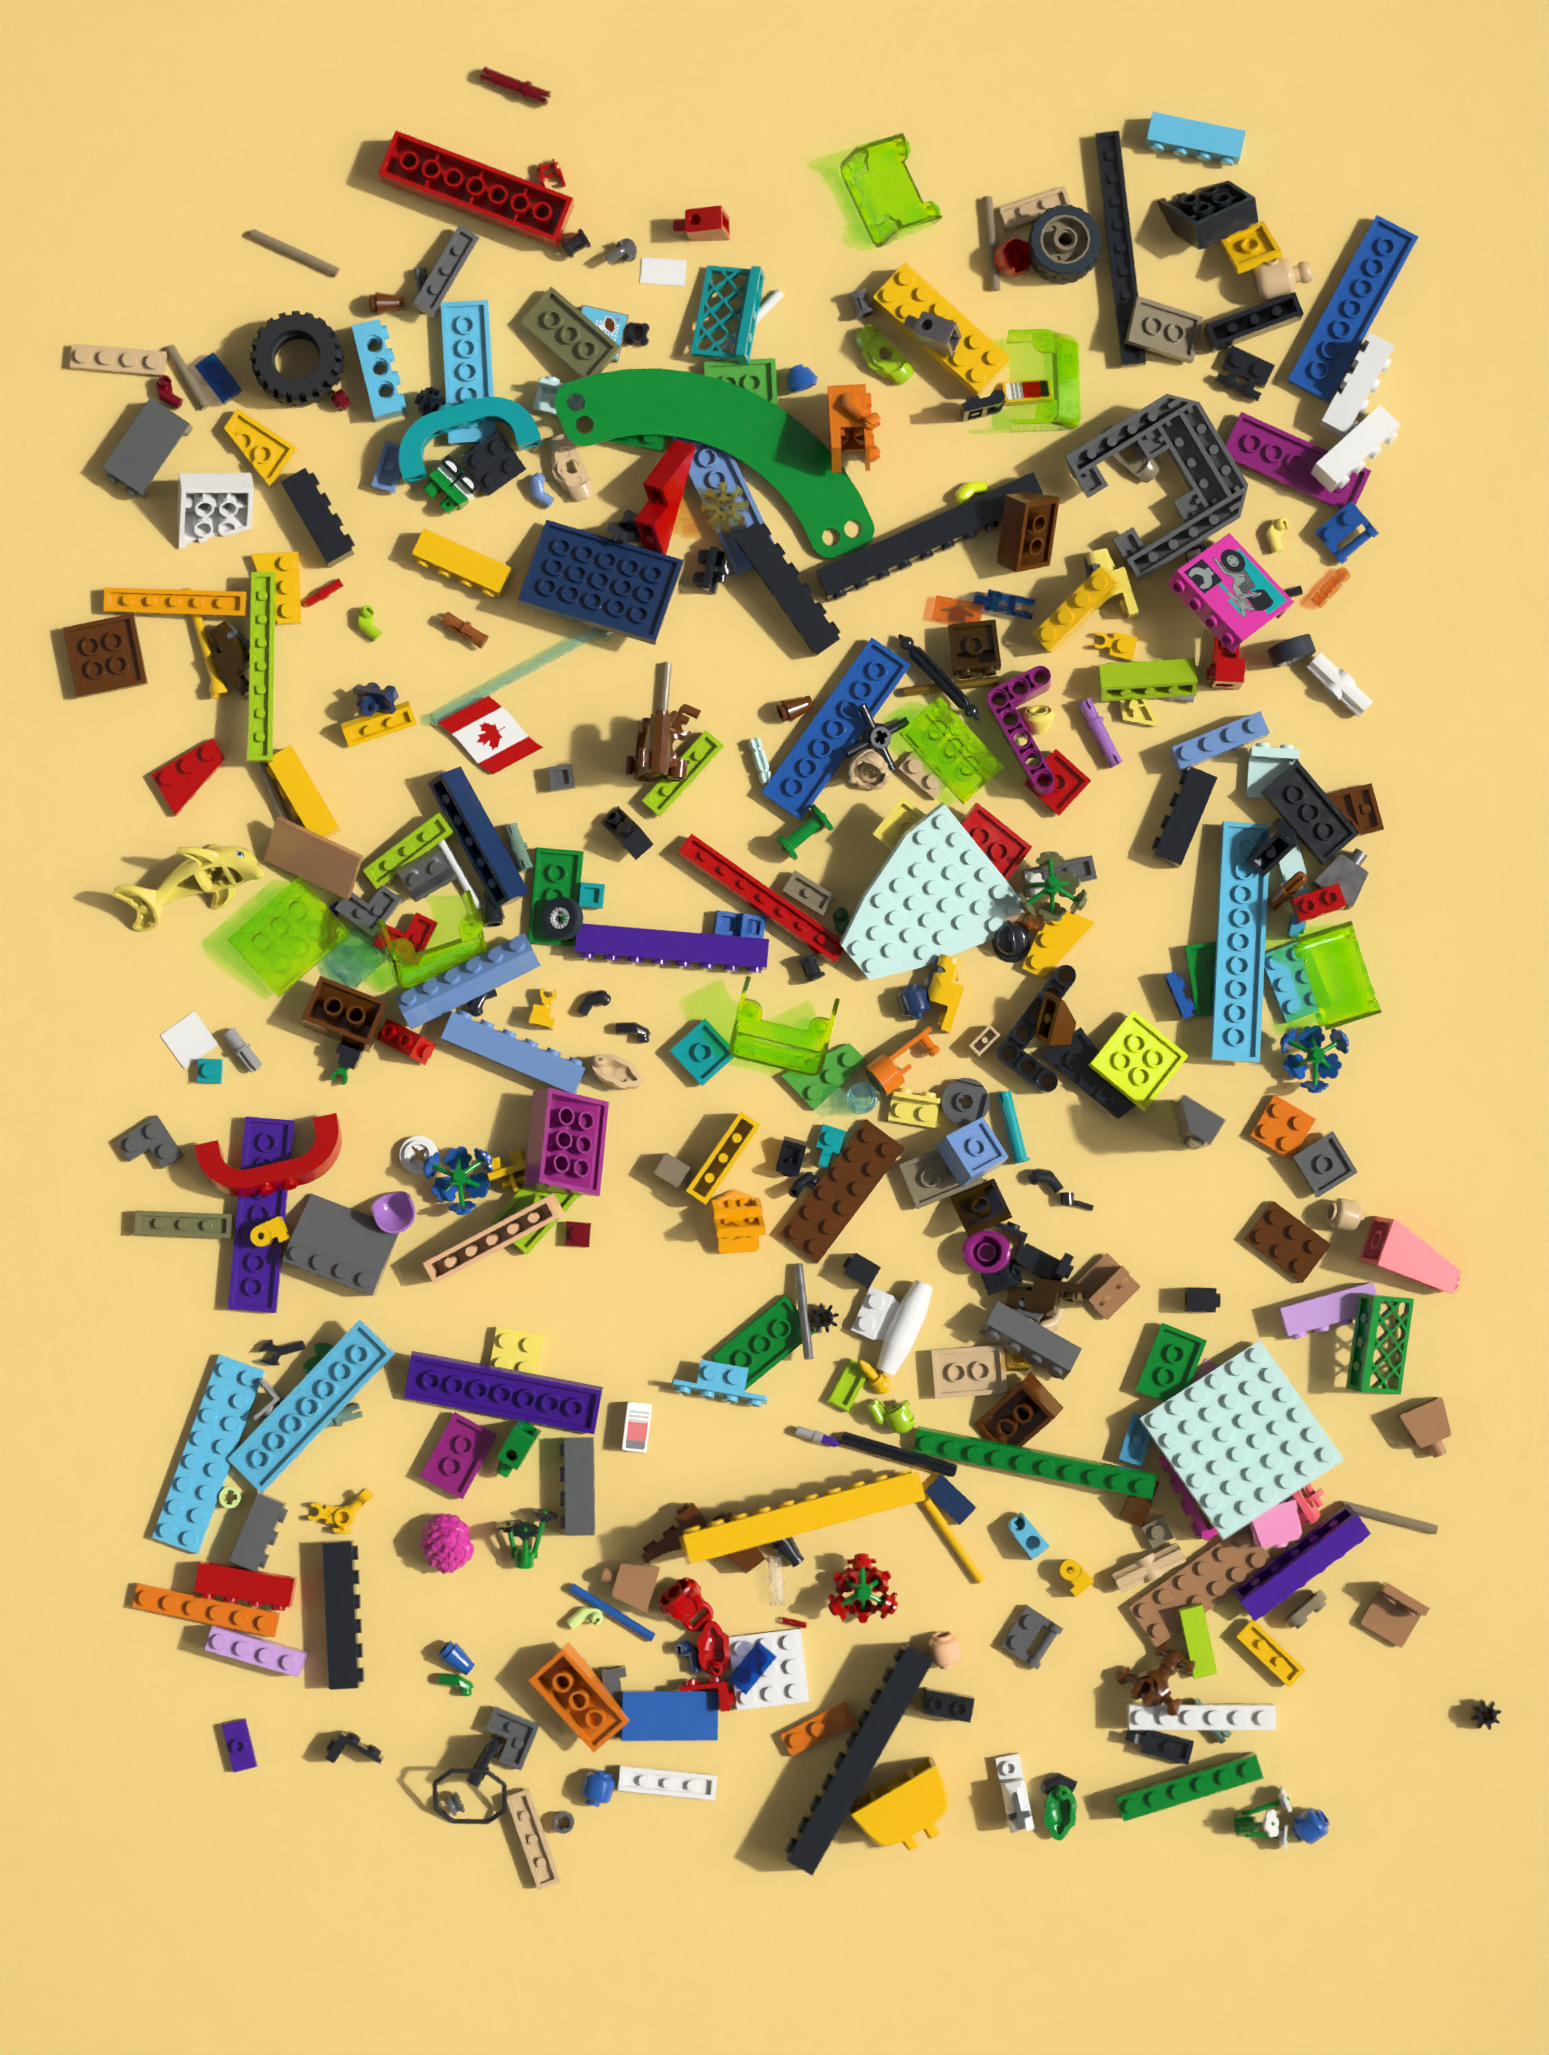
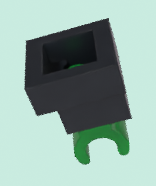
M340 1042L336 1049V1053L340 1054L337 1062L340 1065L332 1073L331 1080L333 1081L337 1074H342L344 1077L342 1085H345L349 1080L348 1068L354 1070L358 1067L364 1050Z

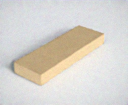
M1066 186L998 207L997 210L1006 232L1036 222L1037 217L1049 208L1056 207L1057 205L1072 204Z

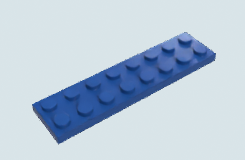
M1379 215L1375 216L1287 380L1288 383L1328 404L1330 403L1418 236Z
M871 638L761 794L801 821L846 758L844 749L855 744L866 728L857 707L866 703L874 718L911 664L874 638Z

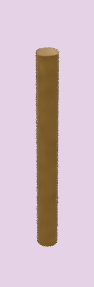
M997 675L953 682L960 690L999 685V678ZM935 683L903 687L904 697L943 692Z

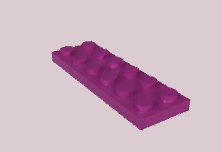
M1243 412L1240 413L1225 445L1236 464L1338 510L1342 509L1351 500L1355 505L1357 504L1371 473V470L1365 467L1358 474L1353 472L1349 476L1350 481L1342 489L1337 487L1331 493L1311 474L1315 464L1329 451Z

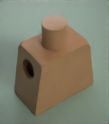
M1442 1397L1434 1398L1396 1415L1417 1448L1421 1449L1429 1446L1433 1458L1447 1453L1442 1440L1451 1436V1430Z
M621 1562L619 1571L604 1568L601 1582L614 1585L611 1596L647 1613L660 1567Z

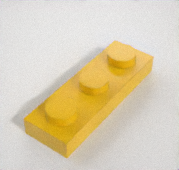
M409 701L395 705L396 711L393 714L374 712L372 716H362L342 723V731L349 748L417 725Z
M1253 1619L1236 1635L1289 1688L1306 1671Z

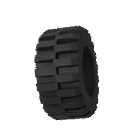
M292 311V315H286L285 312L278 314V319L273 320V318L267 320V326L265 328L260 327L257 331V339L252 341L253 351L250 352V360L253 373L264 392L268 396L274 397L275 401L281 404L286 402L288 406L296 407V404H301L302 407L309 406V402L314 400L318 403L322 401L321 397L323 395L329 396L333 392L332 387L338 385L340 381L339 375L343 373L344 365L342 359H344L339 340L333 329L320 317L315 318L312 313L306 312L305 315L300 314L299 311ZM295 339H304L312 342L319 352V363L315 370L308 376L300 379H289L282 376L275 365V357L278 350L285 343Z

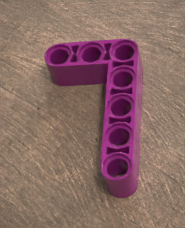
M1036 666L992 689L987 695L990 713L1034 791L1040 796H1047L1053 792L1055 786L1054 775L1016 707L1049 690L1051 687V673L1045 666ZM1037 676H1044L1047 679L1044 683L1034 681ZM1016 687L1025 688L1023 694H1015L1013 690ZM995 698H1002L1004 703L997 706L992 701ZM1006 718L1016 720L1015 724L1011 726L1005 725L1003 721ZM1018 738L1027 740V743L1023 746H1018L1014 742ZM1030 758H1035L1039 762L1035 766H1029L1026 764V761ZM1042 778L1050 781L1049 785L1045 787L1038 785L1037 782Z

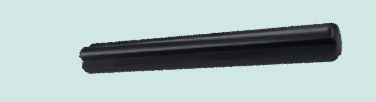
M843 1432L840 1443L947 1476L954 1477L957 1471L956 1464L849 1432Z

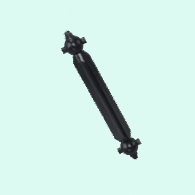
M899 634L900 647L909 652L910 657L958 708L964 710L967 718L979 721L981 718L978 714V707L970 704L968 697L919 646L914 645V640L911 637Z

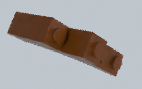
M686 1502L676 1510L678 1515L674 1519L679 1524V1527L675 1528L672 1525L662 1533L663 1539L657 1543L655 1540H652L643 1547L645 1552L641 1556L646 1563L665 1553L682 1549L679 1536L684 1535L683 1530L700 1526L701 1530L708 1529L707 1524L709 1522L695 1503L689 1506ZM723 1511L712 1520L715 1522L723 1519L724 1524L731 1522L730 1517L734 1515L731 1511L728 1514ZM757 1546L723 1555L736 1563L746 1574L766 1559Z

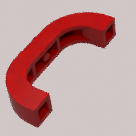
M337 1113L313 1118L315 1128L314 1144L305 1155L295 1159L247 1170H238L224 1162L223 1151L218 1140L194 1145L196 1157L207 1180L216 1189L225 1194L236 1197H251L257 1195L268 1196L278 1190L289 1191L297 1188V1186L317 1180L334 1165L342 1146L340 1121Z

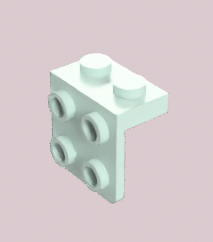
M1256 743V746H1252L1249 750L1247 796L1250 798L1266 799L1261 791L1295 761L1300 759V749H1294V745L1287 744L1280 745V748H1272L1269 743Z

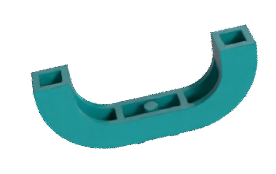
M474 397L462 400L459 405H442L438 407V411L419 418L405 433L399 449V466L405 484L428 478L423 461L424 450L427 444L439 435L487 421H499L511 428L515 434L519 450L523 451L543 445L538 427L526 409L506 398L484 397L475 400Z

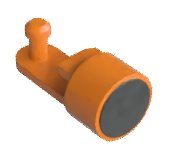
M931 1027L925 1029L889 1058L882 1054L864 1068L867 1078L879 1093L888 1096L905 1083L902 1075L908 1072L912 1066L908 1064L899 1071L893 1061L920 1041L930 1057L940 1052L939 1046H936L928 1036L933 1031Z

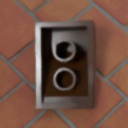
M1030 1372L976 1421L974 1426L987 1440L1022 1447L1049 1424L1064 1407Z

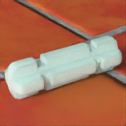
M751 739L748 741L750 751H753L752 757L756 770L759 772L760 783L768 784L772 774L771 771H768L769 765L765 752L762 750L761 739Z

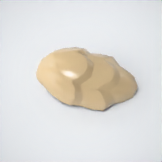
M598 1054L592 1060L593 1073L605 1084H611L620 1090H624L627 1088L636 1089L643 1083L642 1077L635 1070L633 1064L616 1055Z

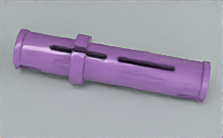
M1088 698L1086 701L1084 700L1077 704L1087 722L1085 724L1086 728H1090L1110 769L1122 763L1123 760L1103 724V717L1099 716L1091 701L1092 699Z

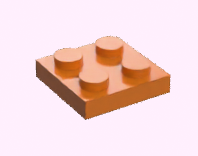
M1274 1094L1249 1136L1292 1161L1291 1156L1298 1151L1316 1119Z

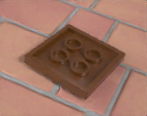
M133 613L63 627L76 697L78 699L148 684L136 619Z

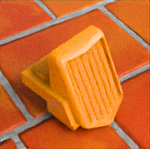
M734 1189L716 1200H712L713 1224L717 1235L719 1252L727 1254L758 1251L759 1235H766L760 1198H754L749 1194Z

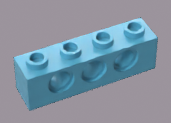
M380 319L352 325L376 422L403 416L402 408L406 407L403 393H398L397 385L401 384L398 371H393L391 365L392 362H395L392 348L387 349L385 341L390 339L387 326H382ZM377 342L381 345L380 349L376 352L368 350L371 343ZM379 365L386 367V371L381 375L374 373V369ZM383 388H390L392 393L389 397L383 398L379 395L380 391Z

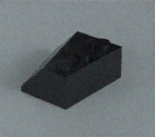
M1229 180L1202 187L1199 193L1177 194V199L1166 201L1165 197L1157 199V204L1172 232L1198 250L1208 248L1211 244L1227 239L1230 235L1246 230L1251 225L1258 223L1255 197Z

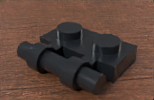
M1232 345L1221 367L1228 371L1229 375L1226 377L1218 373L1215 382L1223 385L1222 388L1228 391L1232 389L1242 394V397L1247 400L1251 398L1258 402L1262 393L1254 390V386L1256 384L1264 388L1275 365ZM1235 376L1249 381L1247 386L1235 381Z

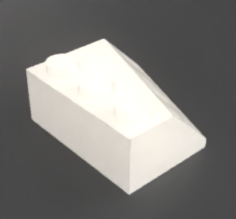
M179 473L177 503L179 549L187 547V544L192 542H206L210 537L218 535L228 536L252 529L254 487L251 473Z

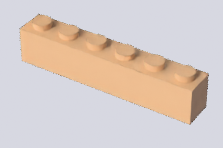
M553 1193L427 1260L423 1265L433 1284H436L565 1215Z

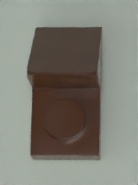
M1155 1481L1152 1499L1128 1495L1119 1518L1142 1527L1152 1508L1151 1503L1160 1482Z

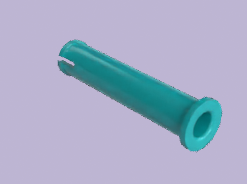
M1005 1091L996 1094V1096L998 1097L1014 1161L1012 1165L1030 1161L1031 1159L1027 1157L1012 1092Z

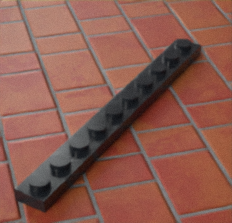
M1119 130L1095 133L1121 366L1122 368L1146 365L1145 349L1125 343L1134 298L1138 296L1120 134Z

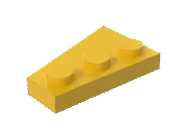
M238 408L224 427L265 482L272 488L297 451V447Z
M299 552L251 554L257 572L276 573L275 619L277 624H302Z

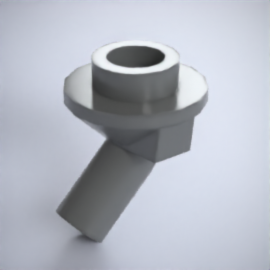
M625 238L617 242L615 250L604 256L608 264H611L620 257L625 262H632L637 256V247L632 239Z

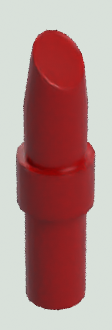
M338 578L325 587L316 590L301 605L310 607L321 600L323 601L344 585Z

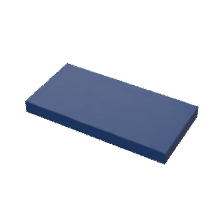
M621 1691V1709L630 1720L621 1728V1741L718 1740V1691Z

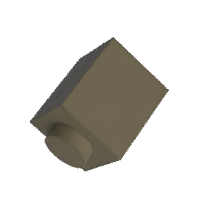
M665 1153L654 1171L655 1175L678 1189L681 1185L686 1186L693 1175L689 1173L691 1167L668 1153Z

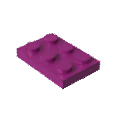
M454 1412L420 1477L464 1499L497 1434Z

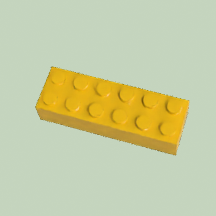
M905 262L872 298V304L974 396H980L1009 365L1011 357ZM925 311L956 322L962 337L952 358L916 342L913 331L903 328L907 315L910 314L919 318L921 312Z

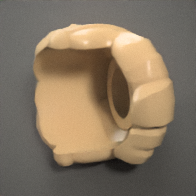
M863 749L856 753L850 761L848 782L849 784L856 783L859 789L879 790L884 788L890 781L891 773L888 764L881 755L873 749Z

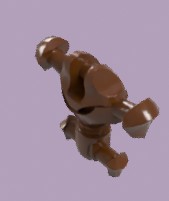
M1164 1642L1156 1648L1155 1655L1164 1657L1159 1663L1160 1667L1158 1670L1140 1671L1137 1675L1132 1673L1129 1666L1116 1672V1680L1120 1684H1126L1127 1681L1133 1683L1130 1696L1134 1700L1141 1698L1142 1705L1145 1707L1164 1703L1167 1706L1169 1716H1178L1183 1700L1179 1698L1174 1700L1170 1696L1172 1692L1169 1688L1168 1679L1170 1676L1175 1675L1179 1668L1185 1670L1186 1674L1193 1673L1196 1662L1194 1660L1191 1662L1187 1661L1180 1651L1168 1649L1167 1643Z

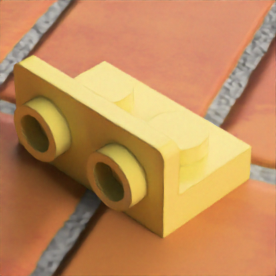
M898 1088V1092H892L888 1121L936 1128L940 1099L936 1098L935 1093L922 1092L920 1096L912 1094L911 1089Z

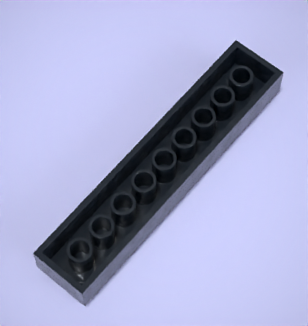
M907 1642L904 1647L901 1645L898 1647L893 1657L896 1660L892 1668L888 1666L881 1678L884 1682L880 1689L875 1688L869 1699L870 1703H872L869 1710L864 1709L857 1720L860 1726L856 1732L851 1731L845 1742L847 1746L844 1753L839 1752L833 1763V1767H835L833 1774L828 1773L821 1784L823 1789L821 1795L818 1796L816 1794L809 1805L811 1813L808 1818L803 1816L797 1827L798 1836L796 1839L791 1837L785 1848L787 1862L813 1876L934 1661L928 1654Z

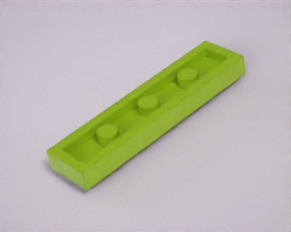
M705 730L680 758L690 760V764L687 766V779H682L681 782L664 781L662 778L642 802L657 816L661 817L724 748V745Z
M437 813L363 869V871L375 888L379 890L382 885L387 884L398 875L396 870L432 850L452 835L454 831L442 814Z

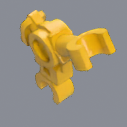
M367 1488L349 1506L343 1507L326 1505L324 1508L321 1503L313 1502L311 1506L316 1507L319 1510V1514L317 1516L308 1515V1519L311 1521L324 1519L325 1524L334 1523L339 1526L332 1527L333 1532L349 1534L351 1533L349 1526L354 1522L357 1515L356 1512L374 1494Z

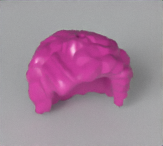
M444 1513L437 1514L427 1519V1523L422 1528V1538L419 1545L424 1552L423 1556L425 1558L428 1557L430 1566L436 1567L437 1571L441 1570L442 1574L453 1573L458 1568L463 1567L472 1558L474 1553V1546L470 1542L471 1537L468 1535L470 1528L460 1520L459 1516Z

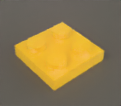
M1264 221L1251 225L1246 230L1238 231L1227 239L1220 240L1222 248L1238 274L1256 268L1258 265L1264 264V261H1274L1275 258H1282V251Z

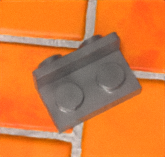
M438 846L396 870L414 902L426 898L429 894L456 879Z

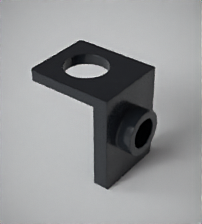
M1007 1221L1006 1225L996 1224L995 1228L1021 1237L1013 1258L1014 1261H1018L1028 1233L1020 1231L1021 1226Z

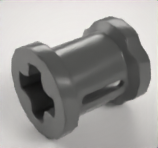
M866 288L857 290L847 296L855 308L856 319L868 317L876 312L875 308L871 307L867 296L869 292Z

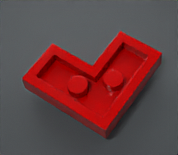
M416 912L406 934L384 923L373 945L418 966L438 922Z

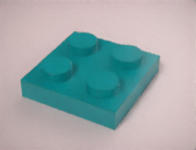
M706 1019L701 1021L670 1050L701 1086H704L738 1054Z

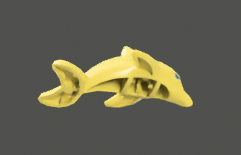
M210 844L207 849L179 847L176 853L186 856L188 859L180 864L156 890L135 885H119L115 887L111 894L127 902L137 910V919L132 925L134 930L149 931L157 926L164 905L192 895L213 893L210 908L217 910L228 905L234 898L238 886L250 880H259L265 876V873L259 867L255 855L244 847L220 846L218 844Z

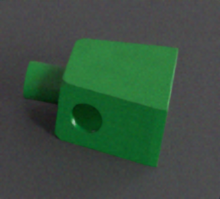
M519 1420L496 1457L500 1460V1463L495 1471L501 1476L508 1478L513 1469L518 1470L542 1431L526 1421Z

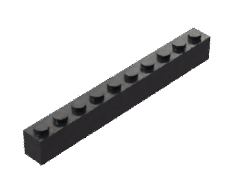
M1034 472L816 570V576L827 600L832 598L834 601L840 600L847 596L846 592L854 588L856 591L862 590L869 586L868 582L876 578L877 581L884 580L891 576L890 572L896 569L903 571L912 566L911 562L918 559L921 562L928 560L934 556L933 552L940 549L945 552L955 547V542L962 539L964 542H967L977 537V532L984 529L986 532H989L999 527L998 523L1002 522L1006 495L1020 492L1044 495Z

